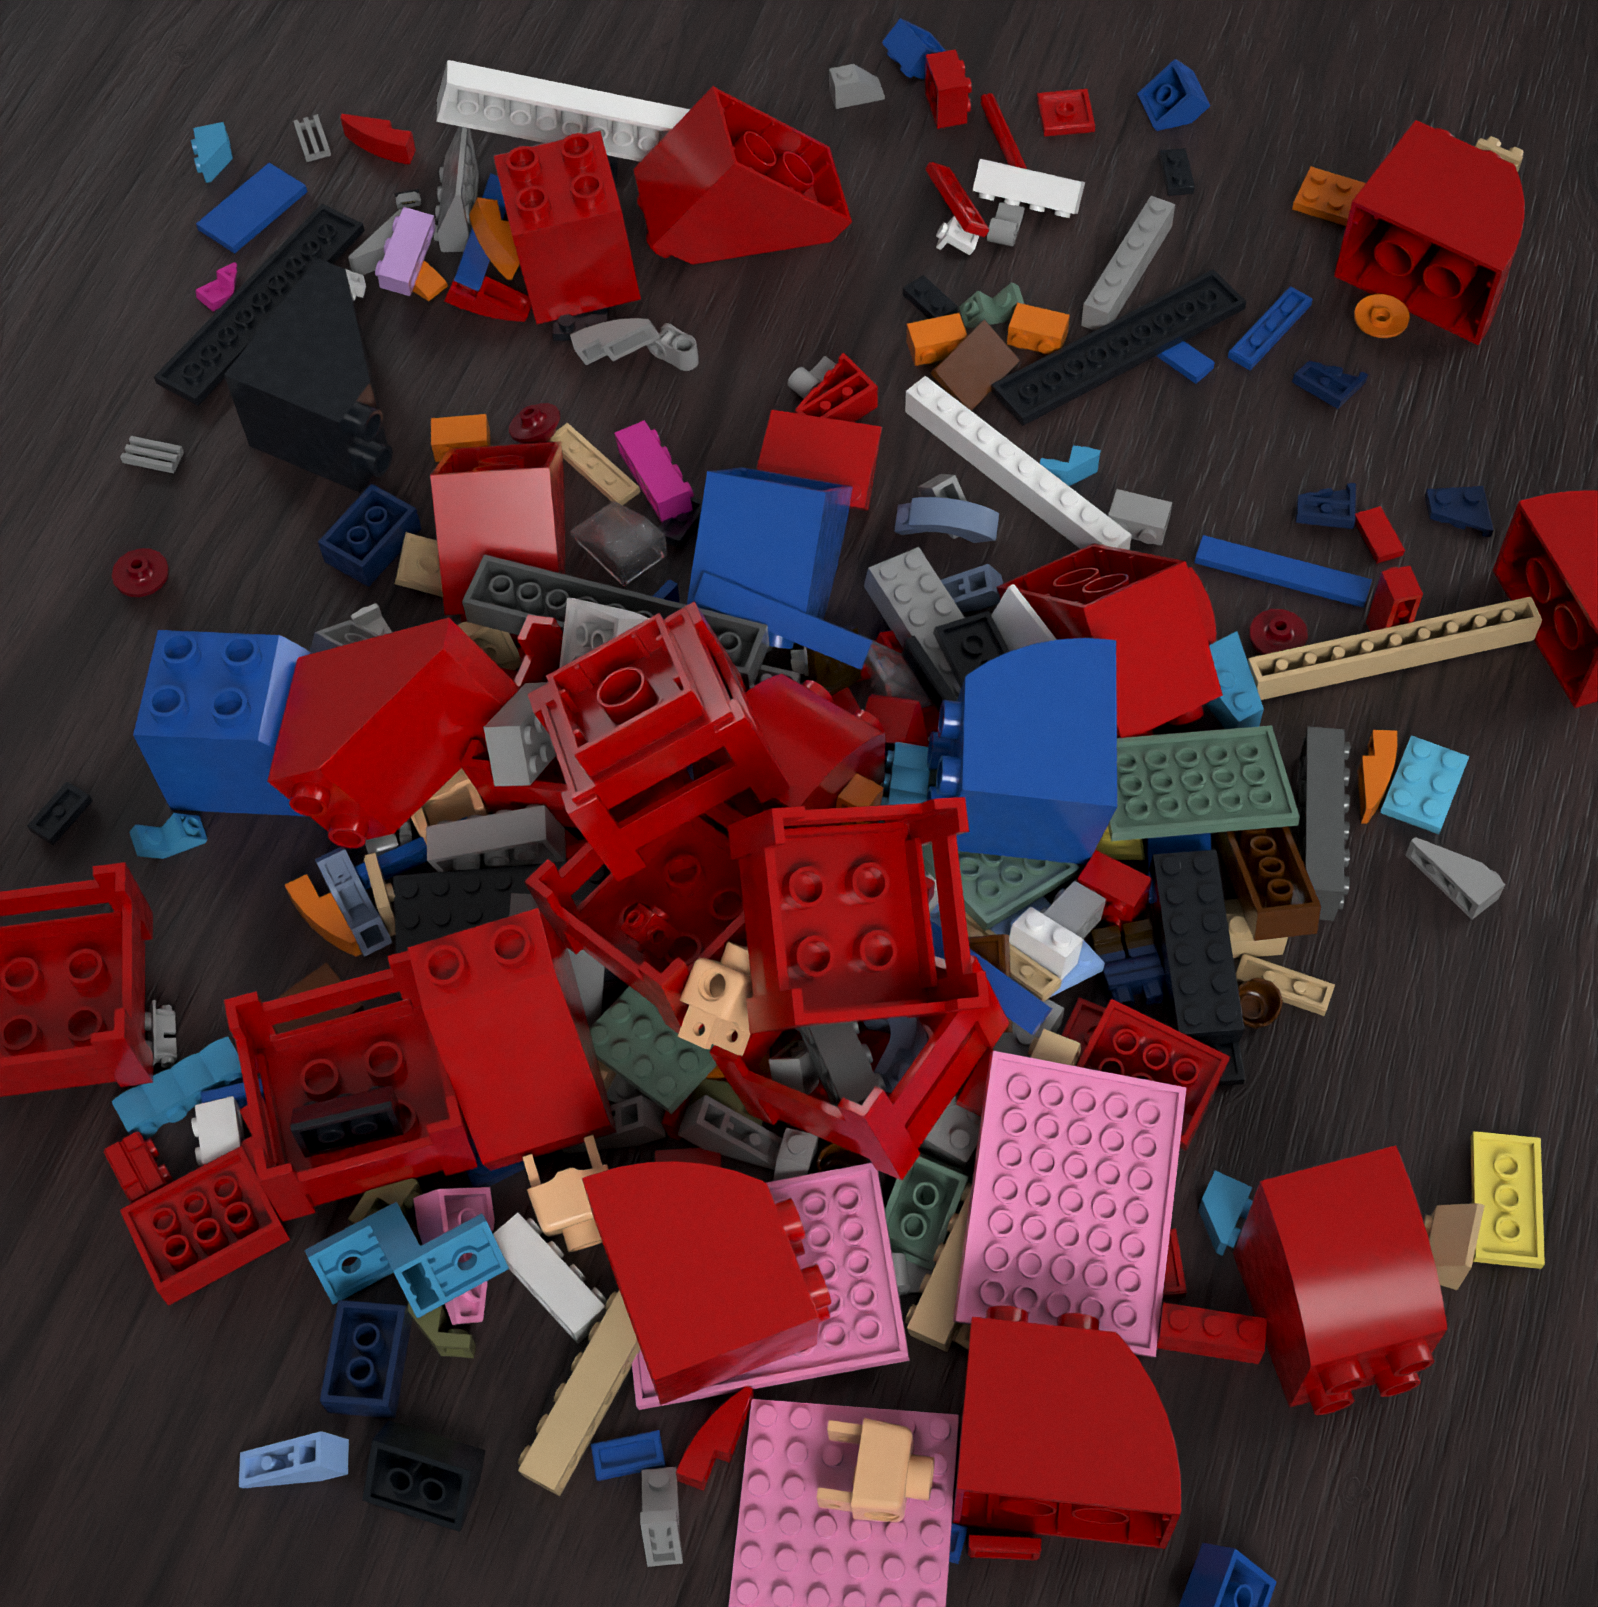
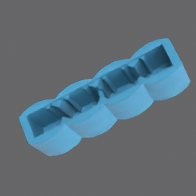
M895 742L894 751H887L885 768L890 769V774L885 773L882 787H884L883 792H887V798L882 797L881 805L915 804L927 801L930 769L927 768L928 747Z
M224 1037L211 1043L199 1053L179 1061L171 1069L154 1075L153 1083L142 1084L120 1094L112 1101V1104L128 1133L131 1135L134 1132H140L144 1139H148L163 1124L182 1120L195 1105L202 1104L200 1092L243 1083L238 1053L229 1037Z

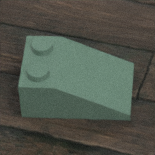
M920 1152L919 1157L904 1179H896L885 1208L892 1253H902L906 1256V1260L933 1271L936 1262L933 1261L935 1252L939 1244H945L950 1235V1232L947 1231L948 1224L954 1213H960L964 1204L961 1201L962 1194L968 1183L972 1184L973 1174Z

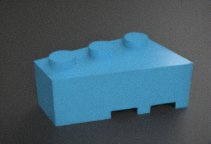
M1236 631L1209 645L1223 696L1206 703V705L1225 729L1259 727L1264 708L1238 632Z

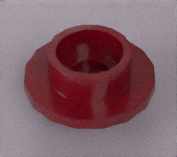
M550 403L527 406L512 419L509 425V434L514 441L520 443L546 442L554 436L561 413L555 405Z
M139 548L121 556L113 566L111 576L115 587L122 594L130 597H144L162 588L168 579L169 567L166 558L160 552Z
M1269 609L1261 612L1253 619L1249 628V638L1253 647L1259 653L1265 655L1305 646L1308 640V630L1303 620L1295 613L1285 609Z

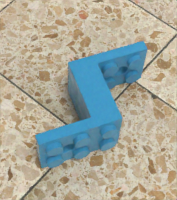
M397 1202L304 1250L333 1305L338 1300H343L394 1272L417 1318L509 1269L483 1213L420 1246ZM473 1253L469 1260L458 1262V1259L463 1254ZM357 1257V1260L352 1265L342 1266L345 1259Z

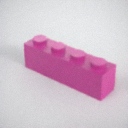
M644 420L614 433L619 454L662 523L671 517L675 518L681 513L693 510L691 498L694 497L692 488L688 482L682 481L683 477L678 465H672L671 456L666 446H660V438L655 429L650 430Z

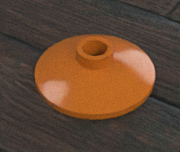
M1374 294L1363 298L1357 304L1354 311V319L1358 327L1366 334L1378 338H1390L1401 334L1407 328L1410 318L1409 311L1403 302L1385 294Z

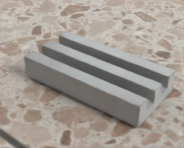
M318 114L313 115V120L305 117L302 123H299L298 120L293 121L306 162L331 156ZM312 127L317 128L324 151H319ZM302 130H307L314 154H309Z
M130 436V445L126 444L124 448L126 453H122L120 458L122 463L174 474L184 454V450L179 445ZM133 454H139V455H143V456H148V458L136 456V455H133ZM159 459L168 460V461H172V462L170 463V462L160 461Z

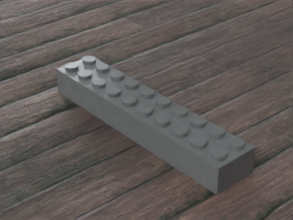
M488 555L483 556L462 601L467 622L516 635L520 634L528 615L554 617L561 630L564 631L567 598H575L624 609L647 618L660 613L663 619H665L667 616L687 606ZM699 608L739 671L747 689L745 692H747L754 686L769 648L768 625Z

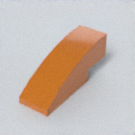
M477 197L469 214L474 233L485 254L497 270L506 279L512 280L520 263L509 221L501 220L497 200Z
M1373 730L1368 743V756L1363 755L1357 770L1361 824H1367L1384 797L1390 781L1397 753V731Z
M307 874L285 884L291 901L312 929L339 949L355 957L362 954L331 892L319 898Z

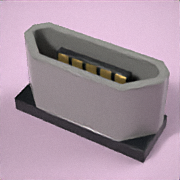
M419 189L394 193L398 209L421 205Z

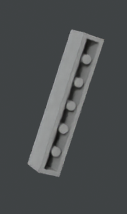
M1150 196L1084 302L1081 326L1095 331L1117 318L1172 228L1175 204Z

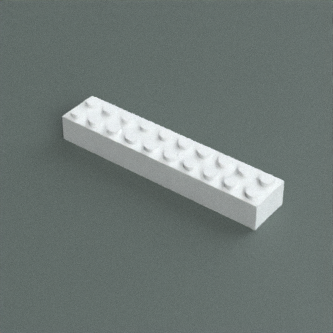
M447 60L437 97L436 122L543 143L561 140L575 133L586 134L600 130L607 155L641 162L690 109Z

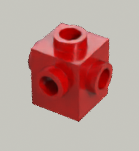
M638 903L635 909L627 915L624 924L620 928L629 936V939L626 941L629 945L640 953L647 949L659 959L664 956L680 934L679 931L666 922L669 916L655 905L648 909L641 903Z

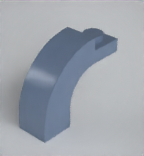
M940 497L912 498L911 503L898 505L894 532L900 535L941 532L962 537L972 543L996 541L999 513L985 506L963 500Z
M339 847L315 859L326 885L341 910L364 957L393 943L381 916L368 897L346 849Z
M918 1017L863 1021L867 1029L891 1035L890 1041L874 1070V1074L879 1072L882 1076L886 1092L892 1093L927 1043L926 1032Z

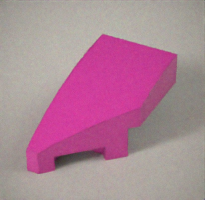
M235 262L217 270L216 280L196 289V298L212 311L221 308L235 293L237 264Z

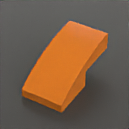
M423 261L413 292L430 301L447 288L448 284L426 261Z

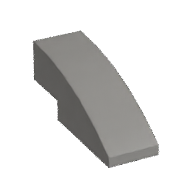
M641 318L603 322L570 334L574 350L585 365L606 355L612 361H615L661 338L651 321Z

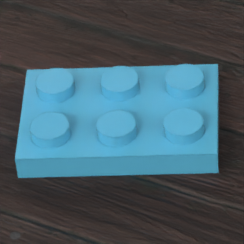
M1411 735L1380 813L1439 835L1469 756Z

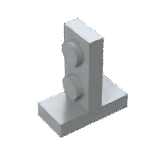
M676 1467L641 1470L643 1512H640V1524L647 1567L683 1564Z

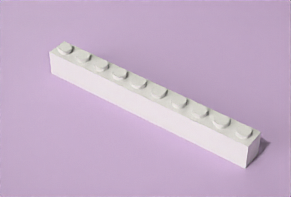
M924 376L906 391L905 412L1077 547L1082 549L1095 543L1126 550L1130 549L1132 534L928 377Z

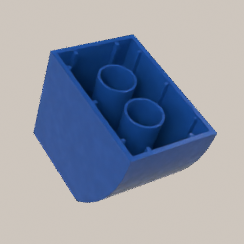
M743 467L707 471L687 605L694 602L703 573L709 572L824 620L840 557L853 487ZM695 601L698 608L725 614ZM768 632L769 646L793 648L795 642Z
M158 630L133 736L171 810L305 816L295 812L289 805L290 800L267 782L297 659L298 657L312 654L311 652L280 635Z
M1092 638L1058 639L1012 650L986 662L969 673L964 679L957 701H942L939 712L938 732H931L928 743L927 768L936 769L937 777L936 787L930 786L928 789L927 801L938 798L965 797L969 832L956 836L958 851L1081 865L1088 863L1117 809L1116 640Z

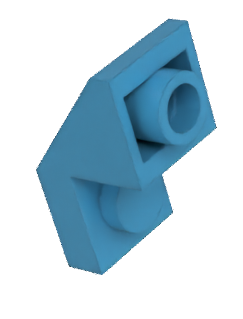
M1073 445L1069 463L1056 459L1041 458L1039 464L1065 484L1071 486L1098 472L1101 450Z
M173 813L162 827L134 825L129 831L136 854L140 857L164 859L205 844L208 840L200 816Z

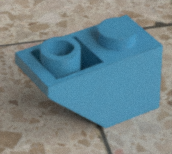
M224 122L193 128L195 139L191 140L194 155H198V157L194 158L197 172H203L206 183L211 182L233 159Z
M1215 1170L1203 1195L1198 1211L1216 1253L1223 1256L1227 1245L1234 1248L1241 1229L1236 1227L1239 1218H1247L1253 1200L1248 1199L1252 1187Z

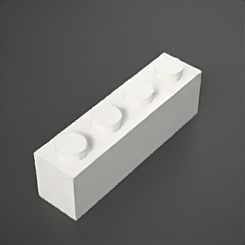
M980 159L973 191L980 192L979 198L994 201L995 196L1005 198L1004 203L1019 206L1020 202L1030 204L1029 209L1044 212L1046 207L1054 209V215L1070 218L1071 213L1078 214L1085 182Z
M517 1213L493 1233L509 1270L579 1344L589 1335L597 1321L601 1323L607 1312L605 1310L607 1300L597 1288L594 1287L590 1290L583 1283L586 1278L574 1264L570 1267L567 1266L561 1259L564 1254L553 1241L547 1244L540 1237L542 1231L531 1218L525 1220Z

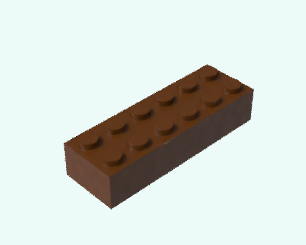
M1288 826L1213 833L1254 941L1317 934L1321 904Z

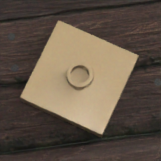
M405 533L394 584L443 597L436 540Z
M376 853L365 855L364 861L377 909L389 935H396L395 914L391 903L395 897L392 884H386Z

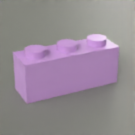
M403 207L400 216L396 215L392 226L393 235L391 238H387L384 245L385 256L383 261H378L375 270V276H378L380 288L411 296L436 230L434 215Z

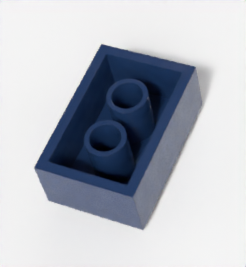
M371 484L318 541L325 563L369 587L401 552L405 533L416 535L422 528L415 507Z
M338 1300L320 1396V1403L327 1413L396 1418L412 1325V1318L406 1305Z

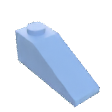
M320 1431L240 1452L239 1487L253 1488L317 1482L347 1475L349 1439Z

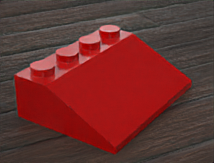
M771 410L757 470L852 486L849 508L868 511L882 427Z
M1111 999L1077 1067L1187 1087L1180 1148L1187 1151L1226 1069L1230 1056Z
M242 1146L120 1209L154 1286L168 1306L290 1241L275 1208L258 1182L257 1174Z

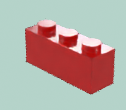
M1410 565L1400 568L1391 567L1381 572L1366 620L1370 632L1414 622L1423 592Z
M1163 1302L1157 1348L1259 1364L1265 1352L1267 1318Z

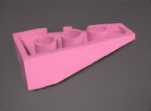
M490 1187L437 1189L413 1198L417 1229L422 1244L437 1238L482 1213L491 1231L494 1230L495 1219ZM473 1253L463 1254L458 1259V1262L469 1260ZM487 1281L445 1303L452 1325L483 1322Z

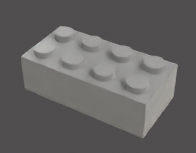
M548 682L525 683L483 727L495 787L531 785L556 756L550 735L535 716L528 697L530 692Z
M531 804L526 806L525 809L514 811L504 809L497 811L496 814L487 816L471 815L465 820H444L438 822L437 825L426 827L427 861L438 872L544 863L547 859L551 862L566 861L565 828L545 805Z

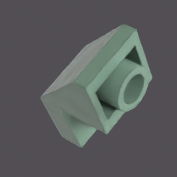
M1011 282L993 298L977 291L961 304L959 308L965 327L975 328L984 319L989 325L1008 321L1012 317L1017 303L1024 304L1019 286Z

